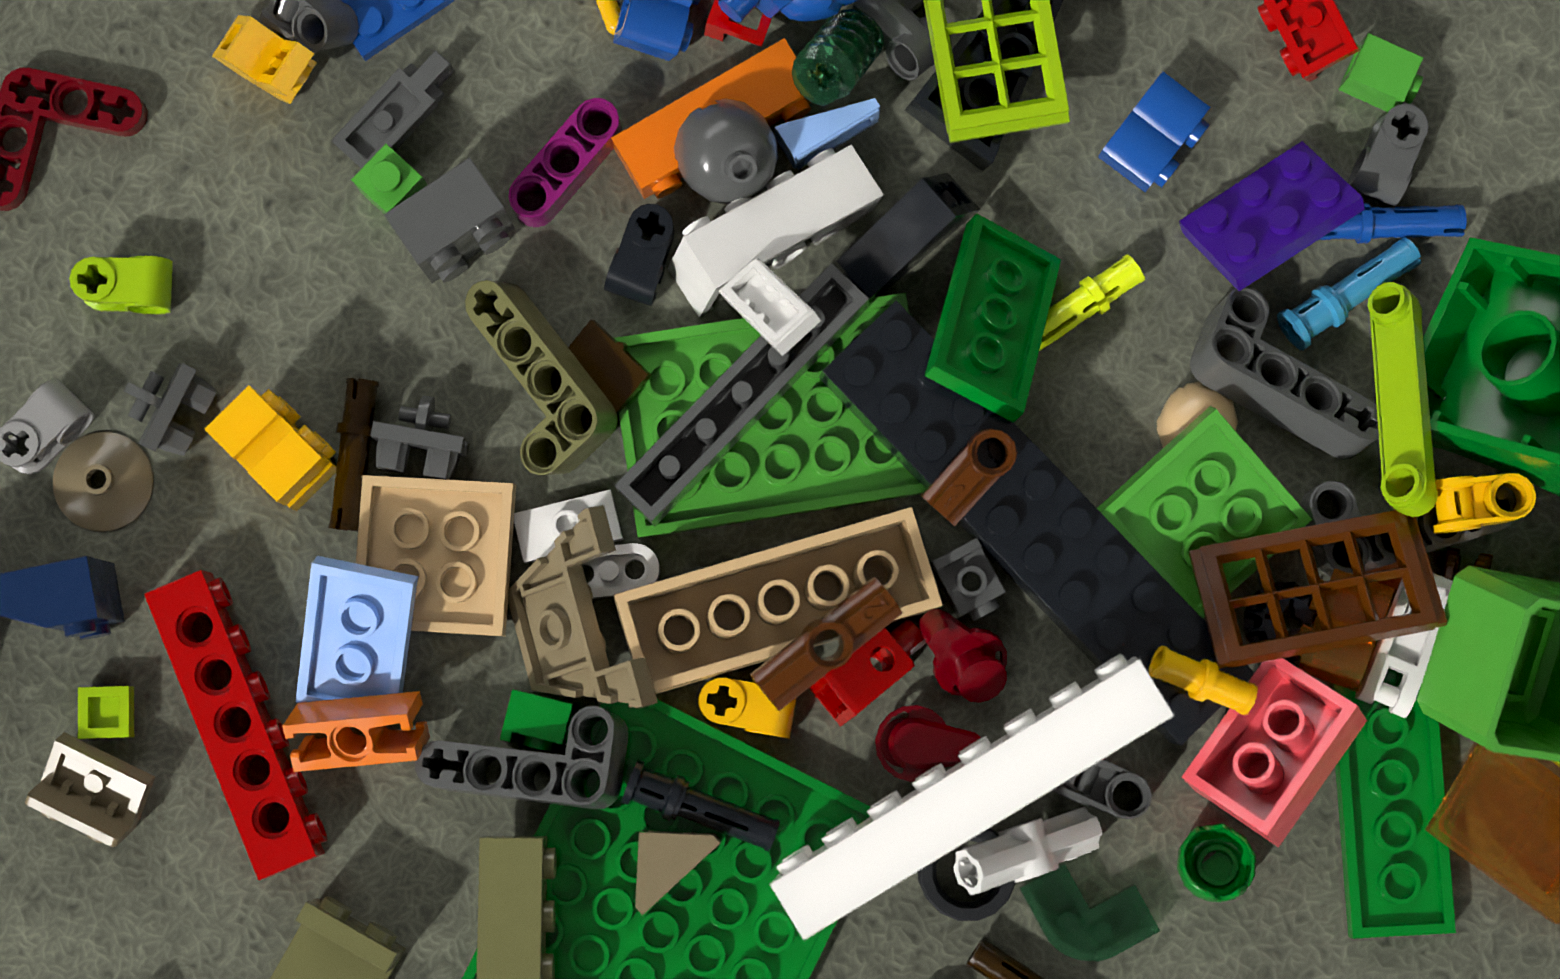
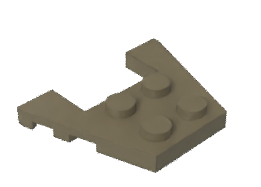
M604 505L586 508L577 516L579 522L572 529L563 531L554 540L555 547L546 557L538 558L509 588L508 604L531 690L573 698L581 696L597 698V702L609 704L615 702L628 703L629 707L633 708L658 703L645 657L629 660L612 667L609 666L606 655V642L599 630L592 604V590L586 582L582 564L616 551Z

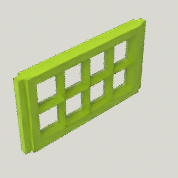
M923 0L945 125L950 143L1068 124L1070 122L1069 105L1050 0H1030L1031 10L995 16L992 1L981 0L984 13L983 18L947 23L943 0ZM1033 21L1039 53L1002 59L996 27ZM986 29L992 61L955 67L949 35ZM1041 65L1047 97L1010 103L1004 71ZM994 73L1000 105L963 111L957 79Z

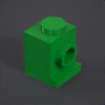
M512 689L499 740L515 742L518 733L524 735L522 745L552 752L554 743L567 745L569 726L574 717L576 705Z

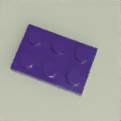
M1301 141L1179 220V224L1185 237L1238 291H1241L1365 210L1363 197L1310 147Z

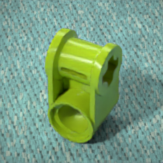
M132 256L129 258L88 257L77 262L71 270L69 280L73 292L94 310L128 311L140 314H167L171 312L173 261L157 256ZM99 275H102L107 280V284L98 285L97 293H94L89 289V284L98 283Z

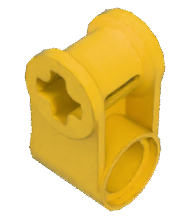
M1516 473L1481 477L1459 476L1435 480L1438 492L1435 503L1438 523L1433 525L1434 534L1478 529L1481 526L1504 524L1525 517L1532 511L1536 503L1534 486L1526 477ZM1499 486H1506L1514 492L1516 506L1512 512H1507L1498 506L1495 496Z
M716 678L707 682L701 688L698 696V707L701 714L711 722L745 728V731L790 739L797 698L778 711L754 680L753 682L730 678ZM719 686L727 687L728 696L735 698L734 708H725L723 716L715 715V706L707 703L708 694H716Z

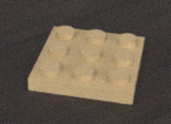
M363 475L356 564L418 576L411 631L506 637L516 485L500 482Z

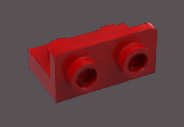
M1263 0L1264 3L1257 6L1259 14L1270 33L1277 29L1279 30L1286 44V47L1279 50L1293 77L1300 73L1303 79L1311 82L1318 78V73L1360 51L1335 0Z

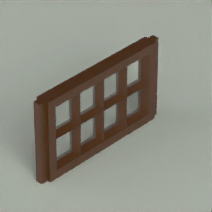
M1397 510L1201 546L1200 549L1189 551L1218 668H1233L1435 630V628L1443 627L1447 624L1416 517L1401 514ZM1389 533L1399 568L1366 574L1356 538ZM1344 541L1354 576L1321 582L1311 547ZM1299 549L1309 584L1276 590L1267 555ZM1255 558L1264 593L1231 599L1222 564ZM1402 577L1412 613L1379 619L1369 583ZM1357 585L1367 621L1334 627L1324 591ZM1312 594L1322 630L1289 636L1279 600ZM1267 602L1276 638L1243 644L1234 608Z

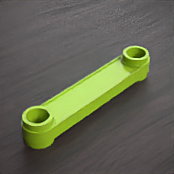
M1387 282L1377 286L1372 291L1367 304L1371 324L1382 474L1381 491L1389 505L1399 513L1411 517H1420L1427 514L1434 507L1438 496L1435 485L1422 330L1423 311L1419 300L1405 286L1394 282ZM1411 486H1413L1412 490L1407 495H1405L1407 490Z

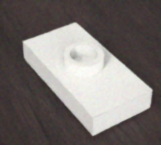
M757 256L719 290L724 299L782 356L821 322L817 314Z
M606 490L514 513V523L523 562L528 564L535 562L538 558L546 557L555 547L554 540L563 531L572 529L579 522L577 516L589 507L604 505L613 541L623 540L612 491Z

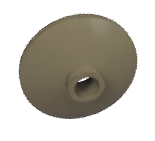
M112 432L91 433L74 441L60 456L53 475V492L59 508L74 524L91 531H113L133 522L148 505L153 491V470L143 449L128 437ZM103 471L106 475V482L103 487L94 489L91 485V477L95 472Z

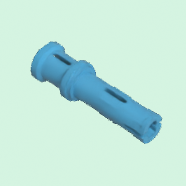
M1403 237L1390 248L1354 270V272L1332 287L1328 285L1318 286L1311 292V298L1293 310L1284 309L1277 314V321L1282 332L1296 348L1302 351L1311 345L1312 338L1330 326L1338 328L1344 324L1348 317V312L1369 298L1377 286L1393 282L1406 272L1421 264L1419 250L1411 240Z

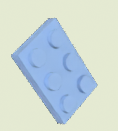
M317 556L311 564L296 703L403 693L418 576Z

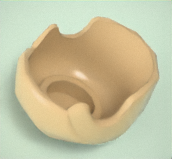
M1201 382L1188 383L1183 388L1179 387L1170 395L1157 420V431L1162 447L1164 448L1209 406L1216 408L1236 431L1238 419L1233 401L1206 387Z

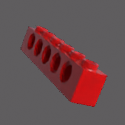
M199 570L145 593L144 596L258 881L272 877L325 854L321 843L327 841L326 830L317 813L309 815L302 797L308 794L307 783L302 772H294L293 767L289 765L283 748L289 746V740L285 739L281 721L278 718L273 720L270 718L264 701L270 699V692L262 674L259 671L252 673L245 654L251 652V645L243 627L240 624L233 626L226 608L232 605L233 602L224 580L221 577L214 579L211 572ZM206 614L212 621L213 630L208 639L198 642L192 634V625L199 616ZM225 661L231 668L232 677L229 684L219 690L211 681V671L217 663ZM239 708L245 709L251 718L248 732L241 737L236 736L231 731L229 725L232 713ZM257 755L263 756L270 765V774L262 784L255 783L248 773L249 763ZM276 802L284 805L289 813V823L281 832L271 828L267 820L268 810Z

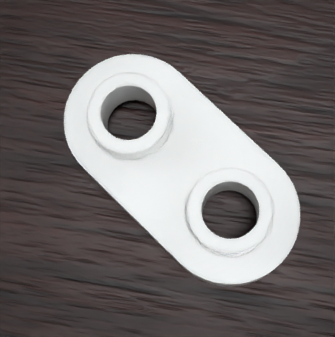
M638 543L615 545L616 551L583 563L582 565H589L594 570V577L588 583L592 590L593 599L614 597V594L658 582L660 563L655 553L647 546ZM637 560L644 564L645 571L642 577L630 579L626 575V566L629 562Z

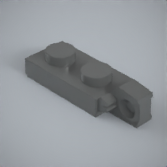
M435 50L418 69L412 63L403 70L398 68L333 137L332 142L361 169L385 144L396 151L436 109L437 103L444 97L445 94L439 87L455 71L452 65Z

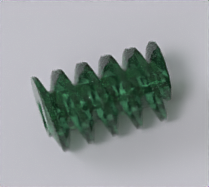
M855 9L840 10L838 14L829 17L793 62L792 77L794 85L801 95L810 102L822 106L834 102L835 99H841L849 95L883 50L884 36L881 27L874 18L863 11Z

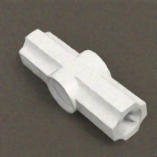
M1085 807L1074 809L1044 821L1042 818L1035 819L998 832L999 837L987 839L957 851L956 863L953 866L958 884L964 886L970 895L981 893L1013 880L1015 883L1058 869V863L1078 858L1099 849V839L1103 834L1098 818L1091 815Z

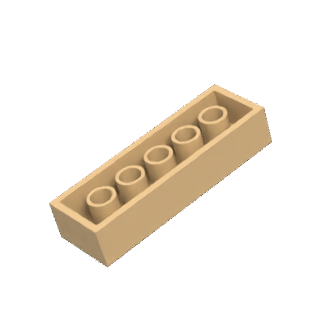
M912 507L614 594V603L631 660L642 657L646 658L655 694L769 660L802 634L803 629L809 623L816 619H821L872 577H876L888 590L903 612L890 624L925 614L932 609H938L943 606ZM831 629L820 632L815 637L814 647L838 640L836 632Z

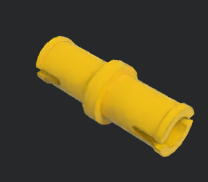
M1160 646L1150 662L1149 676L1187 690L1189 697L1197 701L1203 702L1208 699L1231 708L1242 715H1246L1256 701L1257 685L1218 670L1217 663L1204 659L1198 662L1176 653L1168 647Z

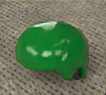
M1226 824L1197 826L1191 830L1178 849L1177 871L1183 885L1194 896L1208 902H1225L1243 895L1251 885L1256 873V855L1247 838ZM1211 852H1216L1202 864L1203 859L1206 855H1208Z

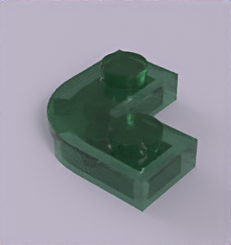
M1061 863L1058 865V869L1040 875L1018 887L1042 933L1050 944L1064 955L1077 960L1098 962L1110 959L1160 931L1134 884L1088 907L1067 866Z

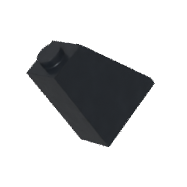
M948 173L922 178L849 248L837 262L845 270L843 274L869 298L879 296L967 222L980 208Z

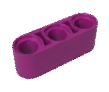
M592 98L579 105L513 181L509 188L508 199L514 214L521 223L528 227L537 228L547 225L613 151L614 146L611 137L622 132V127L617 109L611 102L603 98ZM596 117H605L612 122L610 129L605 134L599 136L587 133L585 130L586 125L591 119ZM573 154L579 158V163L573 171L559 173L553 169L554 162L559 156ZM540 191L546 195V201L540 209L526 211L521 208V201L527 193Z

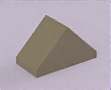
M640 831L635 908L642 915L647 912L721 843L715 833Z

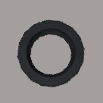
M988 828L968 841L979 843L987 839L999 837V835L994 830ZM939 858L918 871V881L925 898L941 914L957 921H979L996 914L1009 901L1016 884L1013 880L992 888L983 898L973 902H960L949 897L939 885L936 877V866Z

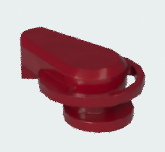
M932 609L922 616L919 623L920 633L935 655L933 674L942 689L952 695H959L970 702L976 703L989 701L1004 689L1007 682V672L1005 670L1007 650L999 636L985 629H970L940 609ZM997 651H1000V660L995 658Z
M919 705L902 706L889 713L879 725L875 738L876 754L883 768L895 778L915 782V778L942 763L943 767H953L960 763L959 752L981 737L975 732L947 726L943 718L932 709ZM903 711L908 713V717L897 718L889 722L892 717ZM886 760L894 766L903 768V772L897 773L887 764Z

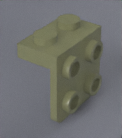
M325 896L323 900L315 898L304 904L295 921L301 923L270 979H389L406 948L395 942L397 936L387 928L374 922H370L367 926L351 917L352 910L345 904L328 896Z

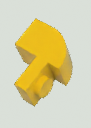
M244 15L237 16L212 57L243 78L288 104H291L317 62L311 59L314 53L296 41L284 40L253 17Z

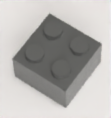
M470 157L384 214L418 266L432 283L440 278L444 283L455 279L468 268L466 263L468 259L480 251H483L485 255L495 252L509 241L510 237L507 233L515 228L505 208Z

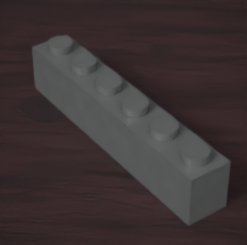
M832 263L799 296L817 314L821 322L783 356L760 336L614 485L618 492L651 524L656 526L867 310L869 298Z

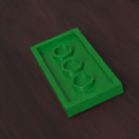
M976 213L965 227L925 377L1014 423L1025 411L1061 259Z

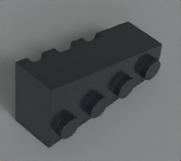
M991 0L994 16L1031 10L1030 0ZM1050 0L1053 22L1063 0ZM983 9L976 18L984 17ZM1033 21L996 27L1002 59L1039 53ZM986 29L965 32L952 48L955 67L992 61ZM1035 66L1004 71L1010 103L1019 101ZM935 70L906 107L905 111L983 171L994 162L1004 134L950 143ZM994 73L957 79L963 111L1000 105Z

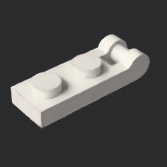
M1433 573L1442 606L1445 609L1453 581ZM1403 580L1400 582L1387 617L1412 613ZM1439 627L1435 628V630L1378 640L1368 667L1356 689L1355 698L1372 704L1374 701L1389 706L1390 713L1406 718L1414 705L1421 687ZM1388 668L1403 674L1398 687L1383 682Z

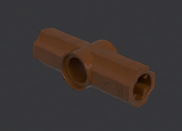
M872 577L821 619H816L809 623L803 629L802 634L753 671L750 676L774 707L780 711L829 671L844 665L850 659L853 652L903 612L888 590L876 577ZM831 629L835 631L839 638L837 651L826 658L818 657L814 651L815 637L824 630Z

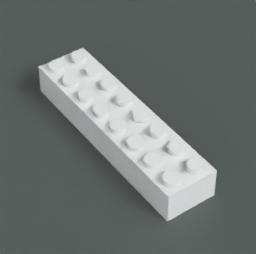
M1121 654L1111 658L1094 669L1098 676V679L1081 689L1077 682L1074 681L1049 697L1053 705L1037 716H1035L1031 708L1004 724V730L1007 734L993 743H990L986 736L980 738L959 752L958 757L961 762L946 771L942 763L934 766L915 778V782L912 784L916 790L901 798L897 790L888 794L870 806L871 808L867 811L870 818L857 825L853 817L826 833V836L822 838L825 845L812 852L807 844L781 860L782 863L776 866L780 873L770 885L803 940L1174 716L1141 661L1136 657L1126 661Z

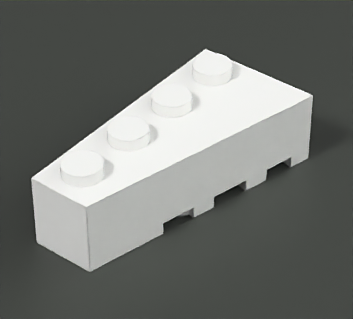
M852 144L835 153L833 148L822 151L808 162V169L797 175H794L791 170L786 171L767 184L766 188L768 190L755 198L734 200L725 207L726 213L713 221H710L708 216L702 217L682 231L684 236L668 266V270L699 318L714 309L712 304L718 294H720L719 290L756 256L765 265L771 263L773 268L779 269L807 249V245L804 242L810 238L814 245H818L873 211L884 194Z

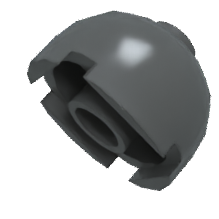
M721 99L716 100L718 104L709 105L703 110L699 107L689 114L678 130L674 154L675 159L678 161L680 174L691 189L711 202L730 204L734 200L751 198L761 192L773 177L779 157L777 140L765 118L745 102Z

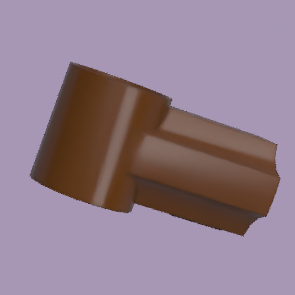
M984 429L976 432L970 437L960 453L922 493L921 497L952 525L956 526L997 479L1012 468L1017 453L1015 443L1009 435L999 430ZM993 437L1002 443L1005 452L1001 463L988 468L981 465L976 453L979 444L983 440Z

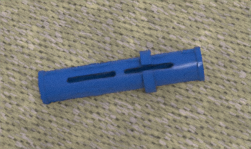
M1364 203L1365 210L1319 240L1355 239L1356 243H1369L1371 239L1394 237H1462L1464 235L1463 229H1466V211L1461 204L1380 208L1371 207L1370 204Z

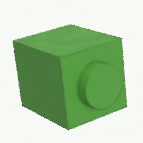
M1368 33L1358 45L1360 51L1353 54L1338 90L1386 112L1403 102L1411 104L1423 81V76L1416 73L1424 57Z
M387 144L351 179L358 190L383 214L427 186L424 178Z

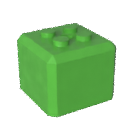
M1467 566L1454 576L1444 609L1447 624L1438 629L1417 701L1423 714L1492 752L1560 762V582Z

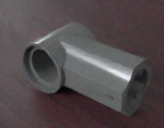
M858 0L854 3L850 15L886 48L887 61L897 75L906 80H914L935 64L926 17L919 19L900 0Z

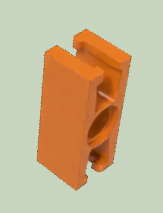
M420 691L297 703L282 725L285 739L294 738L297 733H324L327 737L315 739L314 735L305 736L299 747L290 753L293 771L417 761L422 753V747L427 744L430 738L426 721L416 722V730H412V722L423 705ZM400 723L402 730H389L386 726ZM349 727L359 729L365 736L355 734Z

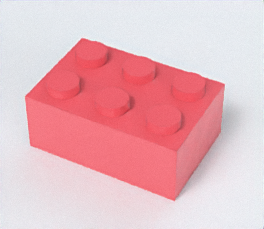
M1283 658L1261 663L1249 680V682L1254 683L1258 687L1257 698L1252 709L1246 715H1242L1230 708L1181 777L1197 793L1278 848L1367 722L1358 705Z

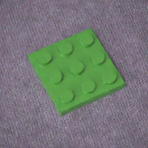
M1209 406L1097 508L1202 618L1205 616L1189 557L1190 550L1200 549L1201 546L1302 528L1312 521V518L1219 411L1212 406ZM1274 554L1267 555V558L1269 559V558L1272 557ZM1255 558L1222 564L1229 592L1232 593L1258 569Z

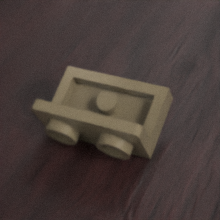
M64 732L54 741L41 782L28 792L25 804L40 811L48 819L60 821L86 834L95 842L117 847L136 828L155 776Z

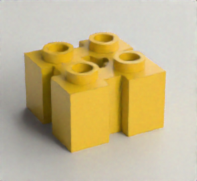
M248 385L204 429L232 458L237 460L248 471V474L276 502L284 506L287 505L295 511H298L336 473L337 465L330 459L336 451L316 431L313 432L305 424L299 429L295 423L301 416L282 397L277 396L270 389L261 395L256 389Z

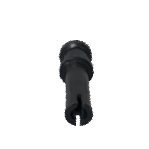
M637 759L621 803L629 805L633 801L662 812V818L668 821L670 819L676 820V817L680 816L720 833L761 847L767 852L770 851L779 828L780 820H774L732 802L688 787L690 782L685 780L686 777L678 775L676 778L666 776L645 768V762Z

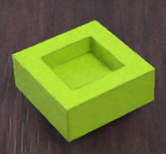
M134 686L78 687V739L134 737Z

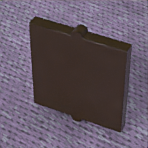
M590 320L568 347L611 402L617 416L652 375L627 351L628 345L625 342H617L595 320ZM557 369L554 371L551 379L552 387L556 392L559 390L562 382L561 375ZM587 407L581 416L582 425L586 431L589 430L592 423V415Z

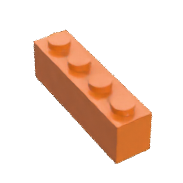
M785 38L611 137L614 150L644 199L652 194L657 199L663 198L682 185L680 180L682 175L678 168V161L675 159L674 145L679 128L689 114L700 107L703 110L709 105L718 104L716 100L721 99L741 101L759 112L769 126L782 119L785 123L800 119L810 112L811 107L809 104L815 101V87Z

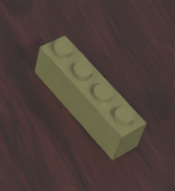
M483 836L479 838L477 979H554L555 956L554 953H546V932L555 931L556 905L555 900H547V879H555L557 856L556 848H547L548 836Z

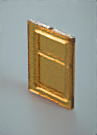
M1477 743L1446 796L1442 799L1440 806L1425 831L1551 923L1559 925L1560 777L1534 758L1492 752Z

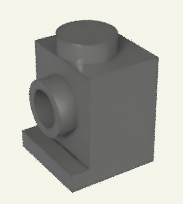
M978 538L932 561L930 564L957 617L960 618L969 613L973 621L999 608L1000 605L996 598L1005 593L1001 582L981 548L982 545ZM972 572L979 576L980 587L978 590L968 591L963 587L962 577L965 573Z

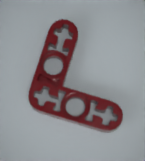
M20 67L12 70L5 76L0 89V157L11 163L21 164L19 169H15L10 165L8 167L6 180L14 186L12 192L5 191L2 193L0 211H10L24 202L28 193L46 121L120 137H130L140 132L147 122L148 111L145 103L134 92L126 88L33 68ZM31 80V85L38 91L50 94V110H46L49 103L40 97L28 96L25 103H23V99L16 94L17 88H25L28 81ZM75 90L86 92L88 104L85 110L77 115L66 114L63 109L65 96ZM103 94V97L100 100L99 95ZM100 101L106 106L113 108H122L124 101H127V105L135 113L133 117H124L122 124H119L118 119L114 115L99 110ZM15 127L24 128L28 135L26 145L17 152L6 151L3 146L5 133ZM0 164V182H2L6 167Z

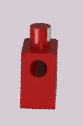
M908 619L891 633L884 628L853 652L850 659L844 665L829 671L810 686L809 689L841 727L914 668L915 664L910 656L925 645L926 642L919 628ZM871 657L881 663L882 671L874 668L871 663Z

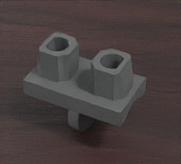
M184 363L178 364L161 398L156 396L164 377L150 371L142 388L128 382L124 392L136 397L128 414L129 417L142 422L150 405L156 407L138 444L154 452L158 447L164 451L184 456L196 432L172 421V418L180 402L205 414L217 390L203 379L195 376L196 369Z
M423 395L418 409L401 406L399 421L415 423V428L373 421L371 437L378 441L376 467L381 470L406 474L410 448L427 450L423 476L431 479L453 480L460 456L467 457L470 443L466 442L464 437L431 431L432 426L449 429L451 424V414L435 412V398L432 396Z

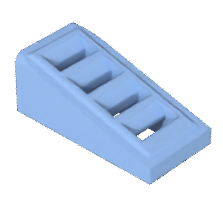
M873 98L782 123L775 127V138L794 169L797 168L799 170L822 151L829 148L834 149L878 123L880 105Z

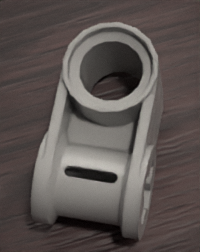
M59 379L48 380L37 388L28 398L25 405L0 427V461L20 473H38L46 468L69 443L76 440L90 426L95 415ZM21 440L26 441L25 445L29 449L24 456L20 455L21 451L17 447Z

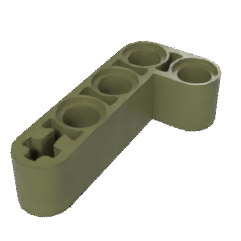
M490 280L477 282L471 286L465 299L466 312L469 318L546 416L522 441L520 448L521 461L529 472L536 475L570 473L611 437L616 430L618 422L617 413L608 398L524 290L518 285L509 282ZM526 331L531 336V346L527 353L522 348V338ZM556 369L559 371L562 380L557 392L554 391L551 382L552 375ZM586 407L592 415V423L588 431L584 429L581 421L582 413ZM550 441L554 443L557 453L553 463L549 461L546 452Z

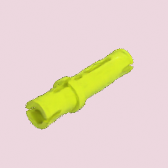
M1128 254L1124 255L1122 259L1094 278L1087 276L1081 280L1078 289L1050 307L1039 351L1064 336L1095 313L1104 314L1110 309L1111 302L1139 283L1144 282L1145 276L1136 261Z

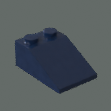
M84 556L1 573L0 616L43 628L64 631L65 637L80 636L81 640L110 635V625L125 622L115 564Z

